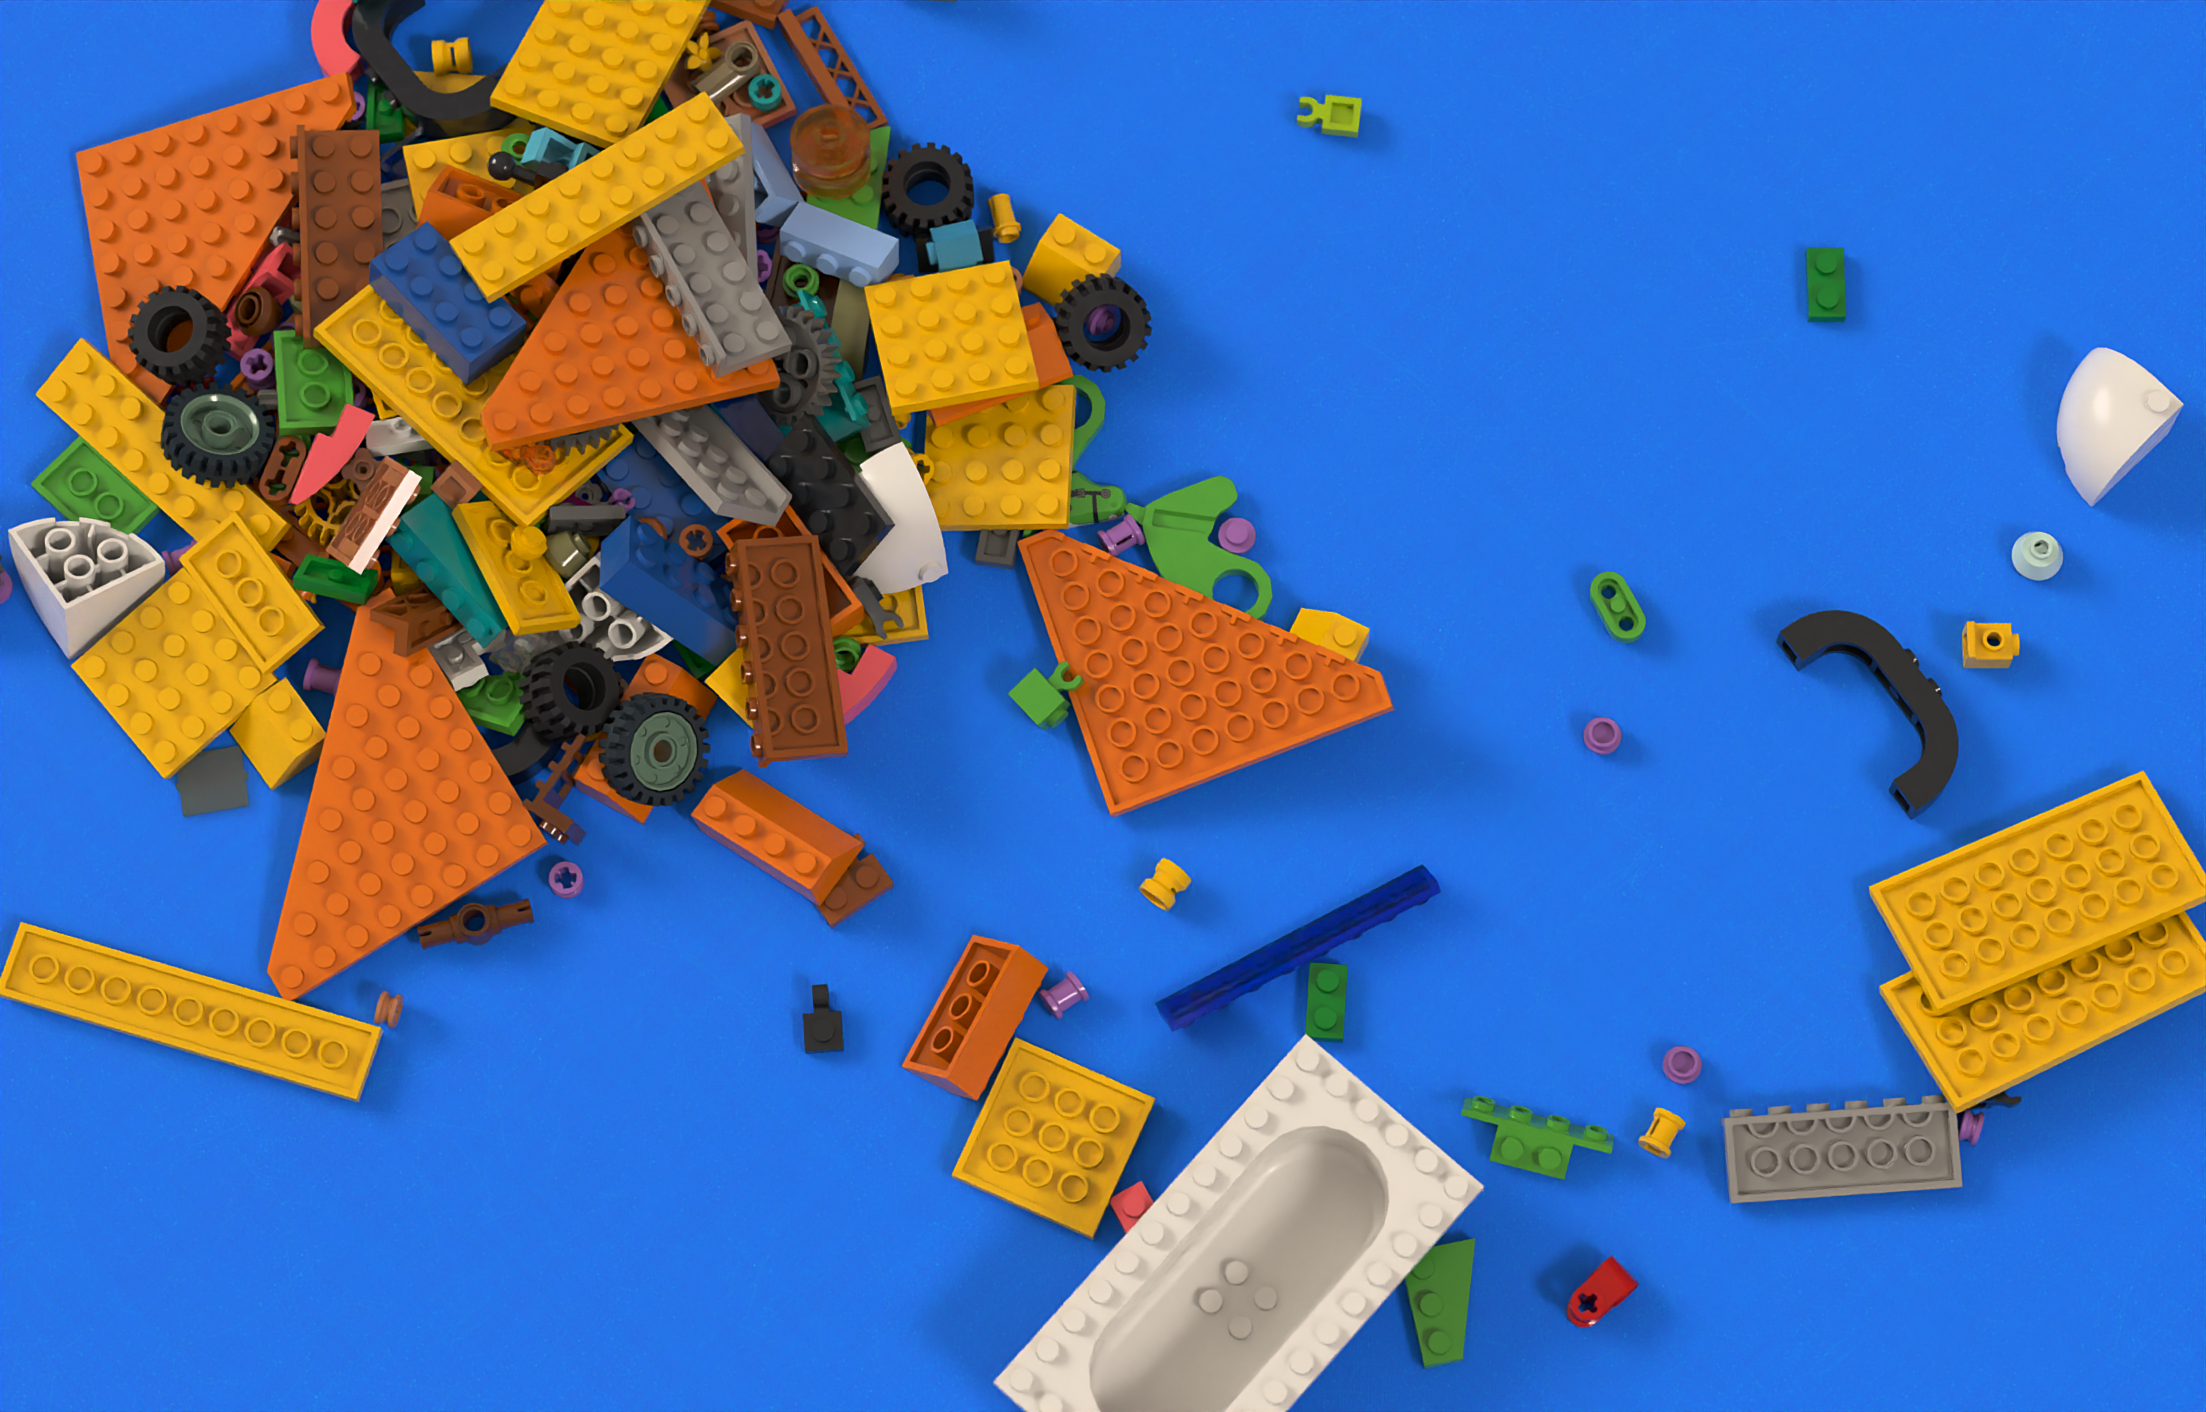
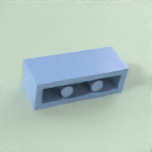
M751 122L755 221L781 228L798 203L805 201L762 125Z
M803 201L798 203L779 230L780 255L787 257L791 261L800 262L818 269L824 274L849 281L860 288L886 283L899 264V239Z

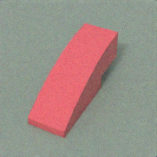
M347 403L342 410L332 437L322 433L316 434L288 502L289 504L294 506L300 504L321 489L341 470L364 439L375 417L374 414Z
M870 643L851 675L837 669L845 725L869 706L884 689L897 669L896 657Z

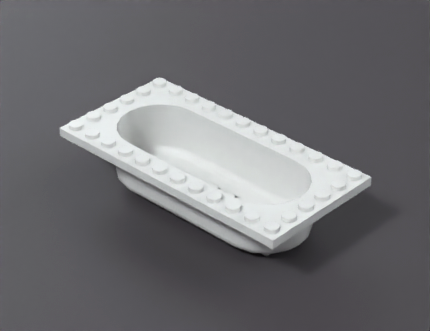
M1305 1034L994 1381V1385L1024 1412H1287L1479 1193L1484 1191V1186Z

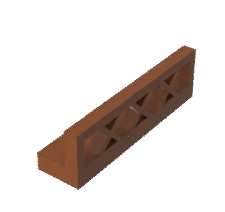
M817 5L797 16H794L790 8L778 14L780 32L844 136L851 138L860 133L888 126L887 118ZM813 19L816 20L821 28L817 40L808 38L801 27ZM824 36L827 38L829 43L823 42ZM820 49L837 54L838 61L835 69L824 65L819 57ZM842 64L847 72L841 71ZM838 78L854 82L856 89L853 98L842 94L837 86ZM860 93L865 101L859 100ZM856 107L871 110L876 120L862 127L854 113Z
M425 583L370 610V621L395 629L393 653L403 657H408L464 628Z

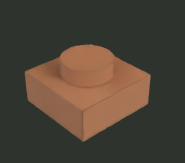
M456 459L430 488L454 510L457 504L469 503L482 489L483 485Z

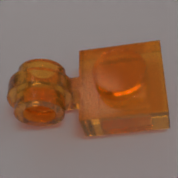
M528 444L495 451L516 466L522 461L526 464L528 470L536 475L550 473L556 463L554 451L546 445L530 447Z

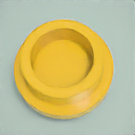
M518 525L511 534L510 545L512 551L519 558L530 561L541 557L547 550V539L542 531L535 526L524 528L522 525Z

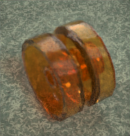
M837 104L816 106L797 117L790 131L791 168L797 185L807 194L820 199L838 200L853 195L865 186L871 175L872 164L870 130L865 119L855 110Z

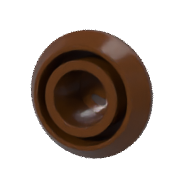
M260 286L252 287L244 292L236 303L234 311L236 324L239 330L247 336L269 334L282 321V306L267 289Z

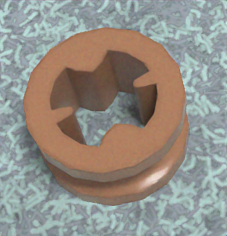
M384 990L375 1011V1024L381 1025L382 1022H387L390 1028L394 1029L403 1008V995L397 994L396 997H391L389 991Z

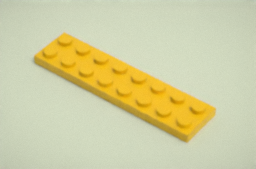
M704 91L449 240L451 249L490 304L743 155L745 149Z
M80 338L35 394L197 542L234 511L241 513L269 552L273 550L293 525L247 483L240 485L236 480L234 487L226 488L224 481H221L219 488L210 487V480H205L204 485L195 483V475L189 480L183 477V468L175 471L171 467V460H166L164 449H161V431L166 410L87 339Z

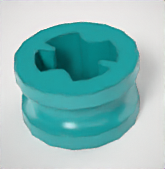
M761 74L751 80L748 87L751 104L760 111L775 109L782 100L779 81L769 74ZM766 87V90L771 87L772 97L765 99L764 95H762V98H758V89Z

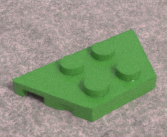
M891 126L880 127L851 138L847 137L814 147L806 203L878 231L882 203V176L887 167Z

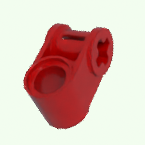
M1612 1255L1573 1293L1566 1307L1567 1318L1576 1327H1591L1613 1307L1615 1308L1638 1287L1639 1283ZM1588 1301L1592 1303L1591 1311L1586 1310L1583 1313L1579 1311L1578 1307L1581 1303L1585 1304Z

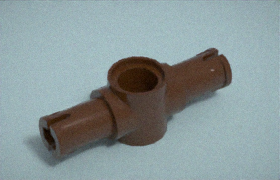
M529 898L495 907V904L483 906L478 903H469L463 906L458 913L450 915V919L417 926L423 950L455 941L457 944L468 942L473 945H483L493 935L501 934L503 929L529 922L532 923L534 922ZM481 917L485 919V924L480 930L469 931L466 929L468 922L472 918Z

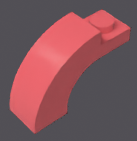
M319 0L312 18L311 40L320 69L324 77L346 71L351 76L352 85H354L365 70L361 56L347 44V34L352 24L357 2L354 3L352 0Z
M286 242L277 246L253 270L239 295L232 298L223 313L228 319L226 325L231 328L232 333L231 337L226 338L232 344L230 352L225 351V353L238 362H241V358L246 352L254 348L260 335L247 336L239 330L234 317L235 306L239 297L250 288L260 286L267 289L282 305L289 297L294 295V279H301V265H293V247Z

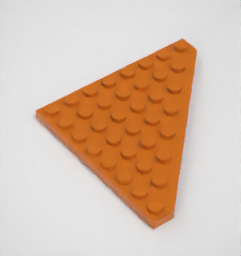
M346 71L76 153L110 361L164 409L168 405L166 400L175 386L157 378L135 359L137 355L132 353L129 347L133 340L128 337V329L134 328V324L130 322L132 314L138 315L141 310L137 307L141 301L147 303L150 300L148 296L150 293L156 291L162 294V287L171 286L175 290L177 285L185 286L189 290L194 289L220 308L222 313L232 297L239 295L253 273L250 269L261 252L265 253L271 245L269 237L273 233V228L279 226L289 208L295 207L299 201V194H291V172H298V159H290V136H297V125H304L305 131L340 130L345 121L349 122L357 111L352 79ZM192 320L178 324L171 331L167 340L168 353L175 352L188 343L193 333Z
M705 178L700 179L703 187L705 188L712 203L714 204ZM627 222L585 248L483 408L480 422L490 451L494 452L779 388L780 377L773 359L770 358L716 378L711 367H706L703 364L695 338L693 336L689 337L685 332L681 313L677 306L672 307L669 303L662 279L655 277L649 265V256L644 247L639 248L632 233L633 227L630 222Z
M1048 529L1017 541L1058 664L1066 661L1071 666L1064 673V681L1071 682L1078 675L1084 679L1079 689L1068 691L1109 813L1113 818L1395 710L1384 677L1381 672L1358 664L1343 655L1320 645L1317 646L1295 634L1272 624L1269 625L1247 613L1214 601L1199 592L1166 580L1151 571L1118 559L1103 550L1070 538L1055 529Z
M391 588L386 589L367 601L366 605H361L357 608L267 968V973L282 998L292 1002L549 844L529 811L522 805L523 801L429 648L425 647L408 657L394 654L395 629L370 621V610L397 597Z

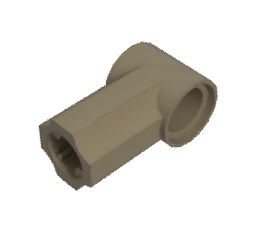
M736 41L731 44L723 58L690 83L692 89L697 95L705 91L716 106L740 86L750 84L751 80L761 73V64L755 46L747 41ZM747 58L752 60L746 67L735 66V63L740 59Z

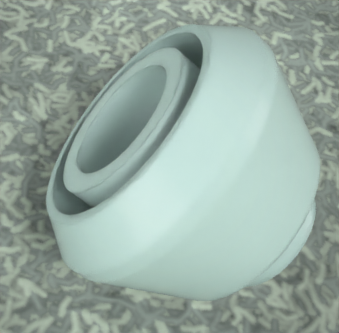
M2034 531L2022 535L2015 542L2012 549V562L2022 576L2031 580L2041 581L2051 578L2059 571L2063 562V552L2060 544L2054 537L2044 532Z

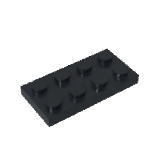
M804 414L763 463L791 493L790 506L810 533L818 535L819 545L842 576H852L895 526L890 516L814 414Z

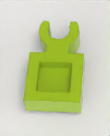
M1326 95L1325 104H1318L1311 97H1301L1299 108H1307L1311 110L1312 114L1309 116L1298 115L1297 125L1309 128L1318 123L1322 124L1321 134L1358 138L1362 98Z

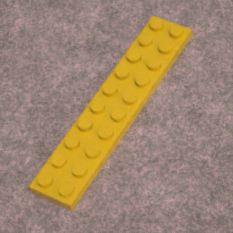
M23 922L20 923L0 978V997L357 1103H359L383 1033L381 1027Z

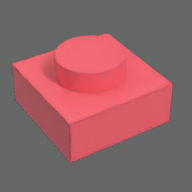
M1142 1181L1114 1195L1109 1201V1205L1125 1234L1154 1204Z

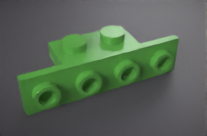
M1485 1096L1465 1097L1461 1116L1498 1125L1489 1161L1564 1180L1573 1144L1609 1154L1612 1152L1615 1136L1609 1134L1608 1130L1601 1126L1589 1124L1586 1127L1570 1124L1571 1121L1559 1115H1549L1548 1118L1535 1115L1531 1109L1524 1106L1512 1105L1508 1108L1496 1105L1493 1099Z

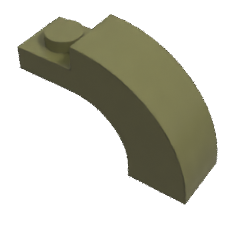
M840 279L831 328L839 337L841 348L838 351L842 360H846L851 366L855 375V380L852 383L864 379L868 364L872 326L864 288Z

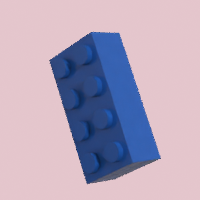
M428 221L370 261L368 284L467 386L524 345L527 322L502 297L490 304L451 249L450 244Z
M641 432L633 436L631 444L593 475V479L608 498L618 488L631 492L632 495L624 504L634 497L635 505L625 514L626 519L630 515L637 520L644 517L658 519L664 525L667 540L671 543L680 545V534L687 526L692 524L705 526L713 536V550L706 559L699 562L708 564L713 570H716L725 563L726 554L730 551L716 531L729 523L725 516L715 514ZM696 534L695 539L692 535L687 539L690 542V550L697 551V547L700 550L705 547L702 535Z
M631 515L601 542L600 590L716 667L737 648L735 629L736 625H739L738 613L732 610L730 602L731 589H734L733 582H728L716 574L708 564L697 561L688 555L680 545L669 542L657 534L652 526L647 523H641Z

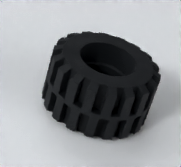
M927 142V148H920L919 143L911 145L912 151L910 152L902 149L898 152V161L891 158L887 164L888 171H884L882 176L883 185H881L885 215L889 216V223L893 229L899 227V234L907 238L909 234L913 235V242H916L917 233H930L931 228L970 220L972 216L971 208H974L973 177H971L968 164H963L962 156L958 152L951 155L950 147L942 145L941 149H936L933 142ZM923 181L939 182L949 190L948 195L941 202L930 206L916 204L907 196L909 190L914 185Z
M1100 273V277H1096L1094 274L1085 275L1086 281L1083 282L1076 279L1071 282L1074 288L1069 292L1064 289L1060 294L1063 298L1062 303L1056 302L1054 307L1057 317H1053V323L1064 350L1080 366L1084 365L1088 370L1096 372L1097 368L1101 369L1103 373L1112 372L1111 367L1114 366L1119 370L1126 368L1125 361L1130 359L1134 363L1139 358L1136 354L1139 348L1145 350L1148 343L1144 340L1145 335L1151 336L1152 328L1148 325L1151 315L1145 307L1147 304L1130 285L1117 276L1112 278L1109 274ZM1103 304L1116 305L1121 315L1120 324L1116 332L1111 337L1102 341L1086 339L1083 325L1089 312Z
M177 285L176 290L171 286L162 287V294L153 291L148 295L150 300L147 303L141 301L137 307L141 309L138 315L132 314L130 322L134 324V328L128 329V337L133 340L129 347L131 352L137 355L135 357L137 362L157 378L173 386L179 384L182 387H190L191 381L196 384L204 383L205 375L208 374L210 377H213L218 373L214 368L218 364L222 366L225 364L227 359L223 354L225 351L230 352L232 345L226 340V338L232 336L231 328L226 325L228 319L220 311V308L194 289L189 290L185 286ZM192 320L193 333L188 343L183 348L168 353L167 340L171 331L178 324Z
M570 641L535 656L530 660L531 664L524 668L522 674L526 678L519 681V689L523 690V695L519 696L520 705L525 704L527 711L523 713L526 719L531 718L534 721L532 727L537 732L544 730L545 738L549 740L557 738V742L561 743L574 742L579 733L587 737L602 731L605 723H613L608 716L613 710L620 711L618 705L621 701L618 699L624 695V688L618 684V680L622 679L620 672L615 673L613 669L615 663L611 657L608 659L604 657V650L600 647L592 650V643L584 641L579 644L578 641ZM564 676L569 678L577 689L579 696L578 708L569 701L565 694Z

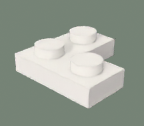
M464 627L427 647L456 692L464 687L474 685L479 679L489 675L484 662L479 656L483 653L494 651L499 645L509 641V637L504 629L484 649Z

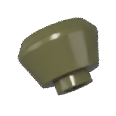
M566 530L546 536L547 550L545 555L556 571L565 579H571L589 562L588 552L592 549L587 539L579 531L574 534L572 531Z

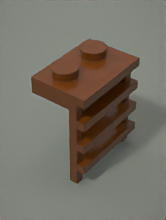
M579 733L572 745L567 742L563 743L561 749L566 754L559 764L554 761L550 762L548 768L552 771V774L546 783L541 780L537 781L535 786L540 791L533 802L526 798L522 803L535 818L541 821L539 827L563 845L568 840L579 845L586 835V832L574 820L558 810L575 786L574 776L592 748L590 746L584 756L579 752V749L587 739L581 733ZM573 760L578 765L570 775L566 768ZM560 779L565 784L557 794L553 787Z

